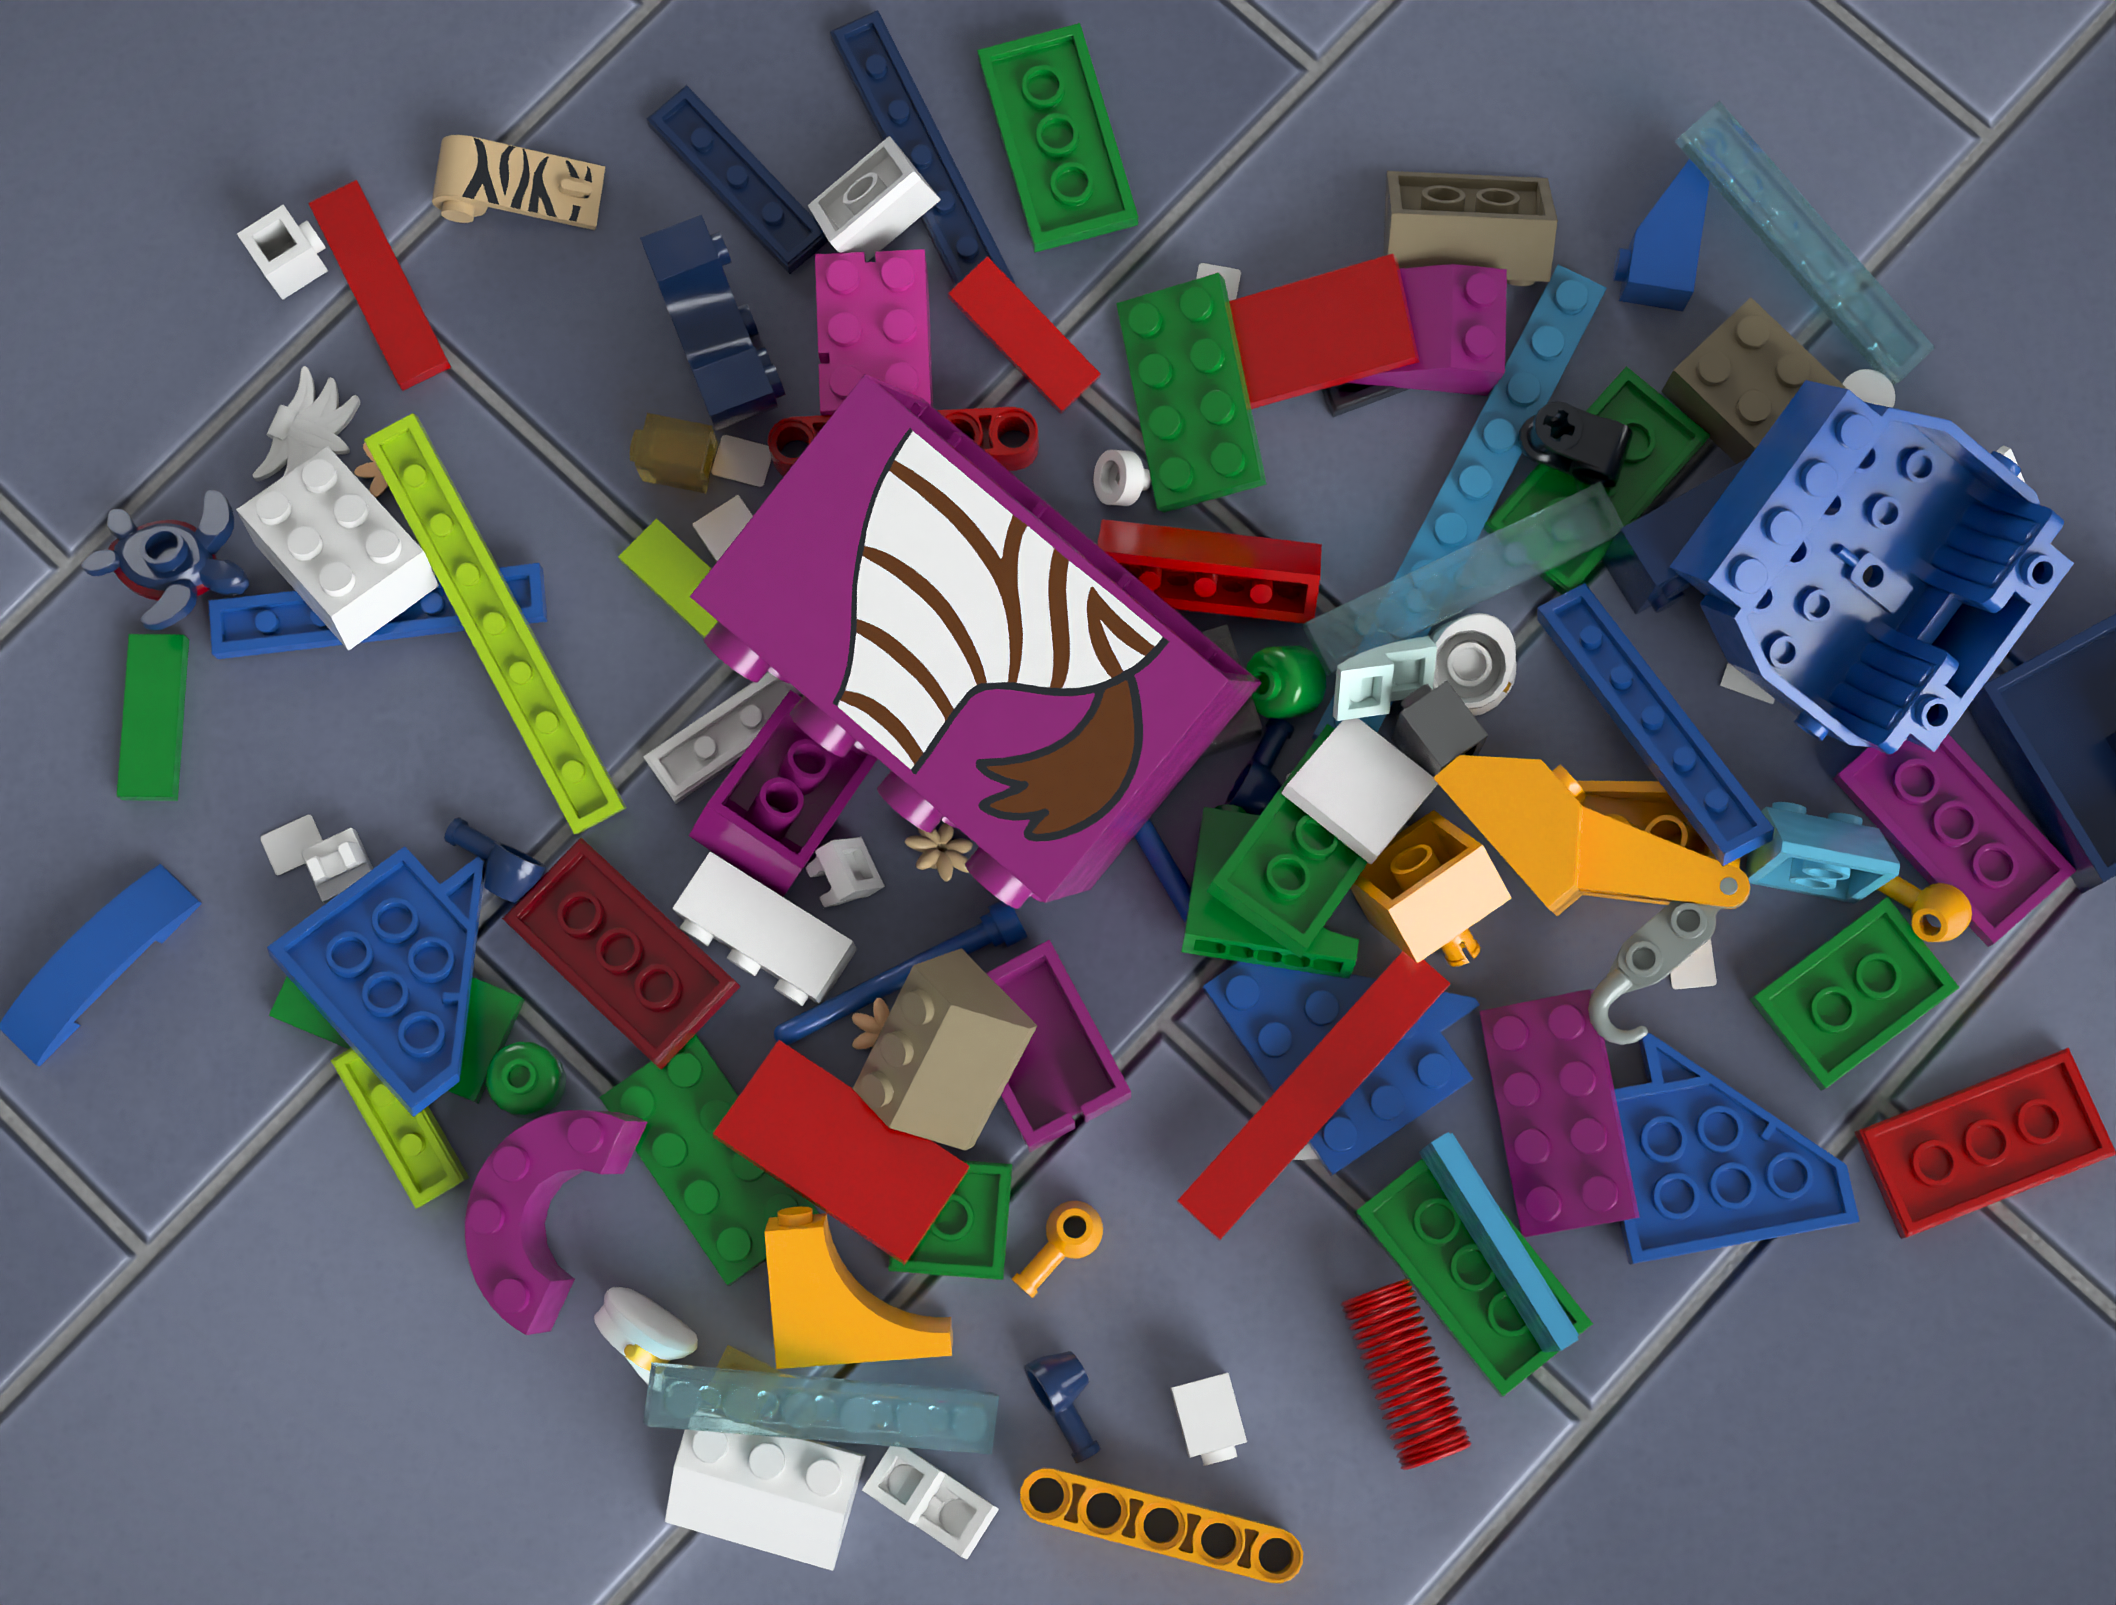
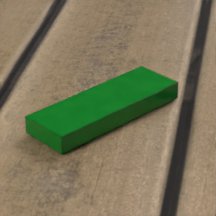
M129 634L117 797L121 800L178 801L189 638L184 634Z

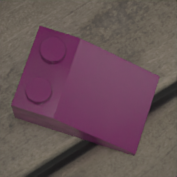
M1458 264L1400 269L1420 362L1347 383L1488 396L1505 374L1507 269Z
M789 690L711 797L688 835L732 866L782 897L785 896L878 760L875 756L869 755L855 746L850 749L845 757H840L814 741L790 716V712L802 698L792 690Z

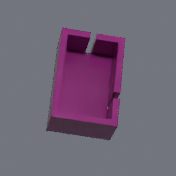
M1050 940L986 973L1037 1025L1000 1096L1029 1152L1075 1129L1073 1116L1080 1113L1086 1123L1131 1099L1129 1086Z

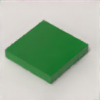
M962 1160L970 1166L968 1172L906 1264H902L889 1255L888 1271L1004 1280L1013 1165Z

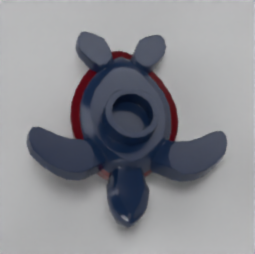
M214 490L206 491L204 495L203 517L198 528L184 521L173 519L159 520L136 527L126 511L122 509L111 510L108 514L107 525L111 534L117 539L111 543L108 550L94 551L81 565L84 571L91 576H102L114 572L129 590L142 597L156 600L155 605L146 611L140 619L143 626L149 630H162L180 621L193 610L197 602V596L209 590L226 596H238L243 594L249 587V579L239 565L230 560H217L215 554L232 534L234 515L227 498Z

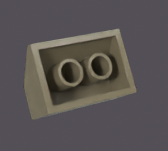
M1387 171L1383 253L1384 256L1394 253L1398 260L1399 269L1458 264L1507 269V283L1515 286H1529L1534 284L1535 281L1550 282L1558 220L1548 178Z
M960 948L913 965L853 1090L889 1128L962 1150H968L974 1147L1037 1025Z

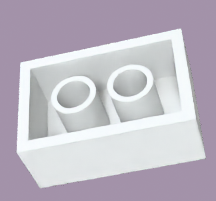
M328 446L236 509L256 547L348 651L439 586L422 548Z

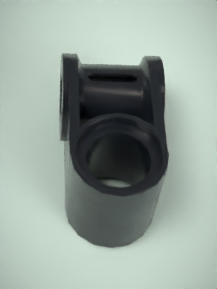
M1555 401L1543 406L1536 415H1533L1523 423L1519 430L1518 442L1525 456L1534 462L1569 474L1587 485L1599 488H1613L1618 483L1634 433L1628 426L1616 420L1599 417L1573 407L1568 403Z

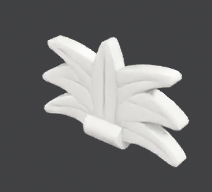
M306 366L302 367L300 383L294 399L288 407L284 405L279 406L266 434L273 439L271 449L266 459L253 473L254 479L256 481L267 479L287 464L285 476L327 446L335 454H348L350 452L349 447L337 435L349 424L361 403L359 397L354 395L344 405L339 407L338 387L335 380L330 377L323 391L315 400V385L312 375Z

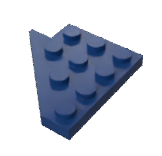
M404 846L270 944L267 950L271 959L414 1117L460 1081L485 867L484 862L478 856L450 878L439 884Z
M1237 962L1203 985L1202 989L1268 1086L1275 1093L1377 979L1351 974L1350 979ZM1443 992L1308 1142L1330 1176H1333L1473 1080V1077L1441 1032L1475 1010L1480 1005L1476 998Z
M1647 1033L1645 1037L1639 1040L1648 1083L1614 1089L1640 1217L1620 1221L1629 1265L1860 1222L1848 1168L1845 1163L1651 1033Z

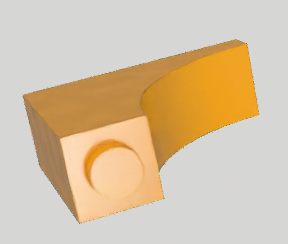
M790 1207L779 1210L777 1212L778 1217H770L768 1219L764 1234L776 1369L952 1356L953 1332L951 1317H931L909 1313L887 1304L866 1290L854 1278L840 1258L830 1233L827 1213L813 1214V1210L810 1207Z

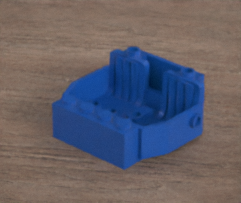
M1805 380L1672 562L1670 568L1705 595L1700 606L1727 662L1794 713L1797 717L1793 722L1798 727L1819 741H1823L1826 735L1848 745L1872 747L1883 753L1893 754L1905 740L1933 752L1936 751L2074 563L2050 544L2064 525L2063 518L2051 508L2040 505L2037 493L2018 477L2022 470L2011 459L1996 451H1992L1990 454L1951 420L1864 402L1849 389ZM1872 566V576L1868 582L1864 583L1863 573L1867 567Z

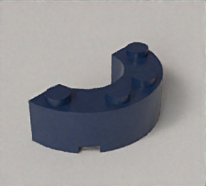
M699 215L640 237L715 431L777 408L776 398L786 394L766 348L763 347L756 350V347L752 344L750 338L758 335L759 332L748 304L737 307L722 267L732 263L720 231L710 235L703 216Z

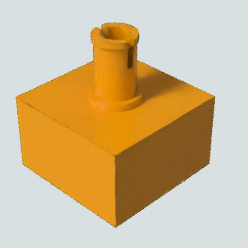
M1435 810L1396 835L1372 865L1367 863L1350 888L1370 924L1415 962L1419 963L1441 947L1447 963L1453 967L1469 963L1462 951L1463 948L1467 949L1473 959L1480 953L1481 947L1472 936L1469 927L1511 899L1484 846Z

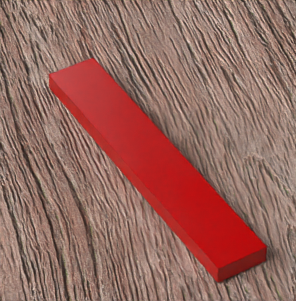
M1402 951L1182 1194L1177 1203L1220 1241L1451 983L1424 959L1417 963Z

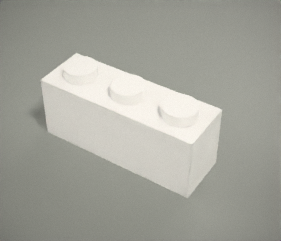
M709 852L672 908L684 920L679 929L707 947L712 939L717 940L731 949L727 959L753 976H756L760 968L779 980L774 989L800 1006H803L808 998L818 1005L823 1003L857 951L851 939L712 852Z

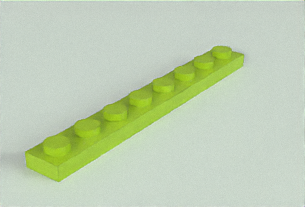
M412 413L365 438L364 441L573 833L578 835L627 808L418 416Z

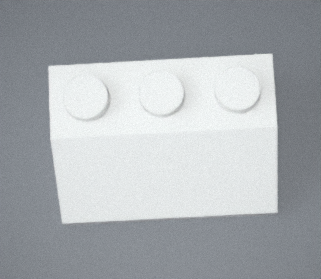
M701 1407L691 1408L674 1464L665 1522L833 1571L866 1455Z

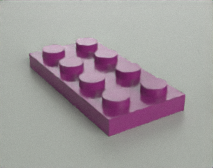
M1947 734L1935 752L1907 740L1893 754H1886L1868 747L1833 778L1836 784L1873 824L1880 829L1885 837L1930 885L1936 883L1949 884L1965 894L1972 909V917L1968 926L1987 947L1995 944L2076 872V869L1949 734Z
M1593 989L1479 1011L1523 1237L1640 1218L1605 1040L1597 1034L1590 1023L1588 1006L1591 994L1594 991Z

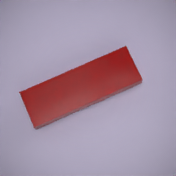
M988 256L948 293V298L1060 414L1100 378L1101 373Z

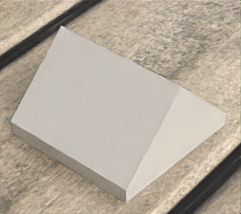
M889 136L814 199L808 207L828 241L839 253L864 252L866 262H868L875 256V251H881L941 199Z

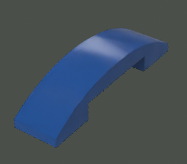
M159 864L98 911L49 959L4 1015L0 1022V1030L35 1065L41 1066L81 1026L76 1019L154 941L163 943L202 903L167 868Z

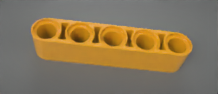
M1043 1467L1033 1471L1024 1480L1020 1489V1501L1023 1510L1030 1518L1067 1530L1269 1583L1281 1584L1291 1580L1299 1573L1303 1564V1550L1295 1536L1280 1527L1056 1468ZM1052 1478L1062 1486L1064 1499L1056 1510L1044 1512L1032 1504L1030 1489L1038 1479ZM1109 1493L1119 1501L1121 1512L1118 1520L1112 1525L1106 1527L1098 1526L1088 1518L1086 1506L1094 1495ZM1156 1508L1171 1510L1177 1519L1175 1534L1163 1542L1150 1539L1144 1531L1146 1515ZM1214 1523L1228 1525L1234 1534V1544L1231 1550L1222 1556L1207 1554L1201 1544V1536L1204 1530ZM1272 1538L1285 1540L1291 1550V1558L1288 1565L1279 1571L1264 1569L1259 1560V1550L1262 1544Z

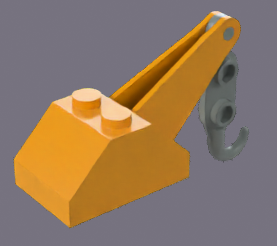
M1459 755L1433 777L1537 897L1556 916H1559L1580 898L1583 892L1670 902L1622 944L1606 978L1598 984L1591 994L1588 1006L1590 1023L1597 1034L1608 1042L1620 1045L1635 1043L1648 1033L1645 1026H1639L1632 1030L1616 1028L1608 1017L1610 1005L1622 994L1657 984L1712 937L1716 927L1715 917L1718 911L1723 908H1737L1744 904L1749 897V879L1741 869L1727 864L1722 866L1715 859L1583 807L1581 802L1587 795L1561 764L1551 771L1541 759Z

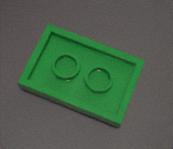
M1886 897L1749 1000L1819 1090L1822 1091L1960 987L1922 939L1914 933L1911 925L1891 900Z

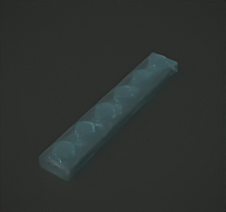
M1720 101L1675 140L1676 144L1873 369L1885 375L1892 385L1902 381L1935 348Z
M1599 482L1306 622L1302 628L1328 677L1336 673L1339 664L1351 657L1379 646L1403 641L1613 540L1624 526L1603 485Z
M651 1362L643 1423L648 1427L992 1454L999 1395L984 1391Z

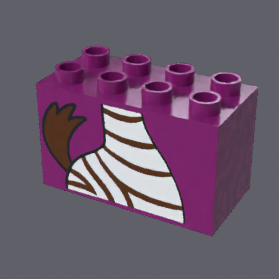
M866 374L856 384L690 595L696 603L717 620V623L703 640L720 660L753 682L758 683L768 671L776 678L792 684L804 695L790 712L793 721L814 741L835 755L845 757L850 749L855 746L861 751L879 759L891 770L877 787L880 796L902 817L926 832L931 833L940 821L954 828H959L979 846L965 863L968 872L991 894L1016 909H1019L1029 896L1047 903L1090 890L1262 683L923 398Z

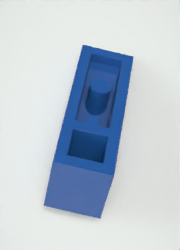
M1705 138L1637 228L1628 248H1619L1613 272V281L1622 282L1619 301L1684 311L1694 292L1716 140Z

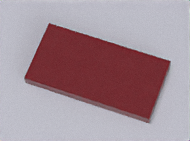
M582 838L502 918L661 1070L741 987Z

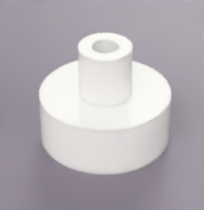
M1107 450L1099 457L1096 463L1093 478L1094 489L1099 500L1106 505H1132L1139 498L1141 492L1147 490L1151 485L1150 471L1143 468L1141 459L1132 451Z

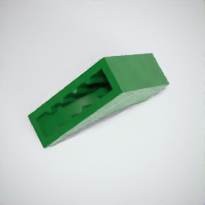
M1223 804L1215 808L1204 807L1199 827L1181 952L1350 979L1357 961L1359 939L1344 936L1323 927L1304 955L1299 958L1206 892L1212 880L1260 815L1247 814L1242 807Z

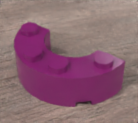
M567 1110L551 1113L534 1119L513 1131L492 1151L483 1164L471 1189L466 1209V1252L471 1271L481 1293L497 1314L513 1328L525 1335L550 1332L575 1280L557 1264L547 1245L545 1221L551 1200L563 1183L581 1172L624 1174L647 1125V1121L632 1115L611 1111Z

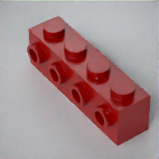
M1101 520L1097 545L1173 609L1314 625L1321 576L1322 544Z

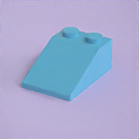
M1774 802L1772 808L1765 807L1761 811L1774 827L1773 840L1748 853L1745 874L1751 884L1855 904L1899 875L1900 862L1880 829L1862 825L1863 819L1861 817L1846 813H1830L1828 818L1807 815V808L1802 805L1789 802Z

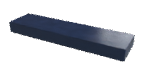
M687 85L647 118L649 127L789 274L828 242L818 222Z

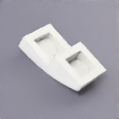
M895 1440L862 1489V1491L894 1513L916 1525L965 1559H968L999 1510L993 1504Z

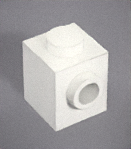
M284 204L237 233L282 300L328 271L317 255L326 247L307 220L299 226L296 224Z

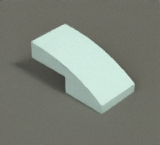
M1429 636L1407 639L1370 649L1339 664L1336 671L1333 717L1336 721L1389 714L1391 701L1404 700L1412 692L1425 684H1429L1433 690L1437 654L1436 644Z

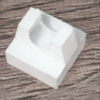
M349 828L300 851L320 898L324 903H328L373 870L358 833L353 828Z
M862 837L832 840L815 850L817 857L805 867L810 877L826 874L832 888L828 893L819 897L824 907L837 906L858 898L869 897L885 887Z

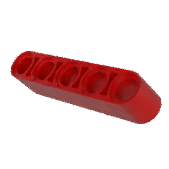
M995 407L937 410L963 433L971 436L976 444L1009 471L1025 469L1034 462L1038 455L1039 436L1037 423L1031 413L1023 408ZM832 415L789 417L781 419L774 424L769 432L767 442L774 466L780 475L784 477L799 458H788L782 455L783 447L790 441L795 440L803 441L809 445ZM1016 430L1026 434L1028 440L1021 447L1010 448L1000 442V438L1006 432Z

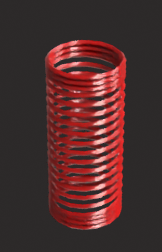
M1408 1278L1345 1300L1340 1305L1344 1307L1342 1311L1346 1313L1344 1317L1347 1320L1368 1316L1351 1324L1349 1329L1357 1330L1377 1324L1354 1334L1352 1339L1360 1340L1383 1333L1358 1344L1356 1349L1364 1350L1387 1343L1362 1354L1360 1359L1367 1360L1393 1352L1365 1364L1364 1369L1371 1370L1400 1361L1369 1374L1367 1379L1374 1380L1406 1370L1373 1384L1371 1389L1378 1390L1410 1380L1377 1394L1375 1399L1381 1400L1419 1388L1380 1404L1378 1409L1385 1410L1423 1398L1384 1414L1382 1419L1389 1420L1430 1407L1388 1424L1386 1429L1392 1430L1436 1416L1392 1434L1390 1439L1396 1440L1440 1426L1394 1446L1393 1449L1395 1450L1409 1447L1400 1451L1396 1456L1400 1459L1398 1463L1402 1464L1401 1469L1403 1470L1412 1469L1455 1454L1470 1447L1472 1443L1468 1441L1470 1436L1466 1435V1427L1456 1426L1461 1423L1462 1417L1452 1416L1457 1413L1459 1407L1448 1406L1453 1403L1455 1397H1442L1450 1392L1451 1387H1438L1446 1382L1447 1377H1434L1440 1374L1444 1367H1430L1438 1363L1440 1357H1426L1434 1353L1436 1347L1427 1346L1420 1348L1430 1343L1432 1337L1416 1338L1426 1333L1429 1327L1420 1326L1410 1329L1423 1323L1425 1317L1417 1316L1406 1319L1419 1313L1421 1309L1419 1306L1403 1309L1417 1300V1297L1411 1296L1415 1291L1412 1290L1413 1285L1409 1284L1411 1280Z

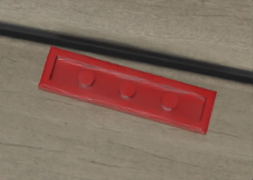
M355 180L309 202L308 204L402 391L451 368L359 182Z

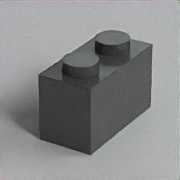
M1445 681L1434 690H1432L1429 684H1425L1401 702L1404 709L1396 716L1398 721L1391 740L1402 753L1431 776H1436L1459 755H1479L1488 734L1448 681Z

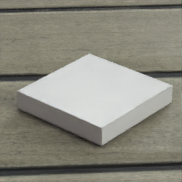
M1355 718L1343 720L1290 780L1281 794L1372 865L1432 793L1438 783L1433 779V776L1362 720Z

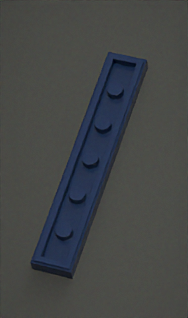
M874 11L830 31L831 40L882 142L890 136L941 199L920 218L954 286L962 281L987 256L1015 284L879 11Z

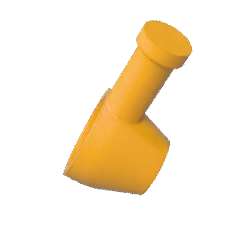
M1897 876L1877 889L1911 910L1912 929L1924 941H1950L1962 934L1971 921L1972 909L1968 898L1962 891L1952 885L1936 883L1921 890ZM1926 914L1937 917L1941 927L1932 926L1928 922Z
M1067 1201L1058 1205L1047 1219L1046 1237L1048 1242L1020 1274L1016 1273L1011 1280L1033 1299L1038 1293V1287L1064 1258L1080 1259L1094 1252L1099 1246L1103 1235V1223L1098 1212L1091 1205L1082 1201ZM1071 1217L1082 1219L1086 1225L1085 1233L1079 1238L1067 1236L1063 1229L1067 1219Z

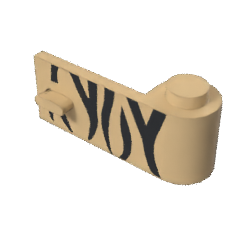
M450 135L444 137L441 142L432 203L441 210V215L444 218L459 223L472 222L474 217L486 213L487 208L490 207L595 230L605 166L472 136Z

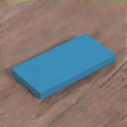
M1447 1132L1420 1150L1421 1157L1542 1351H1562L1578 1341L1579 1334L1453 1133Z

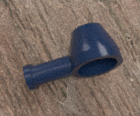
M1269 718L1266 724V732L1252 759L1247 763L1235 781L1225 804L1242 807L1247 814L1261 815L1281 788V782L1271 772V769L1286 739H1290L1294 732V727L1284 719Z
M460 817L455 818L445 832V842L452 846L458 845L487 861L484 888L510 902L516 903L539 881L546 868L543 863L526 853L497 842L468 826V822Z
M1068 1351L1043 1356L1025 1365V1373L1032 1389L1044 1408L1055 1418L1073 1451L1071 1455L1075 1463L1082 1462L1099 1452L1101 1448L1097 1440L1093 1441L1073 1404L1089 1383L1088 1376L1075 1354Z

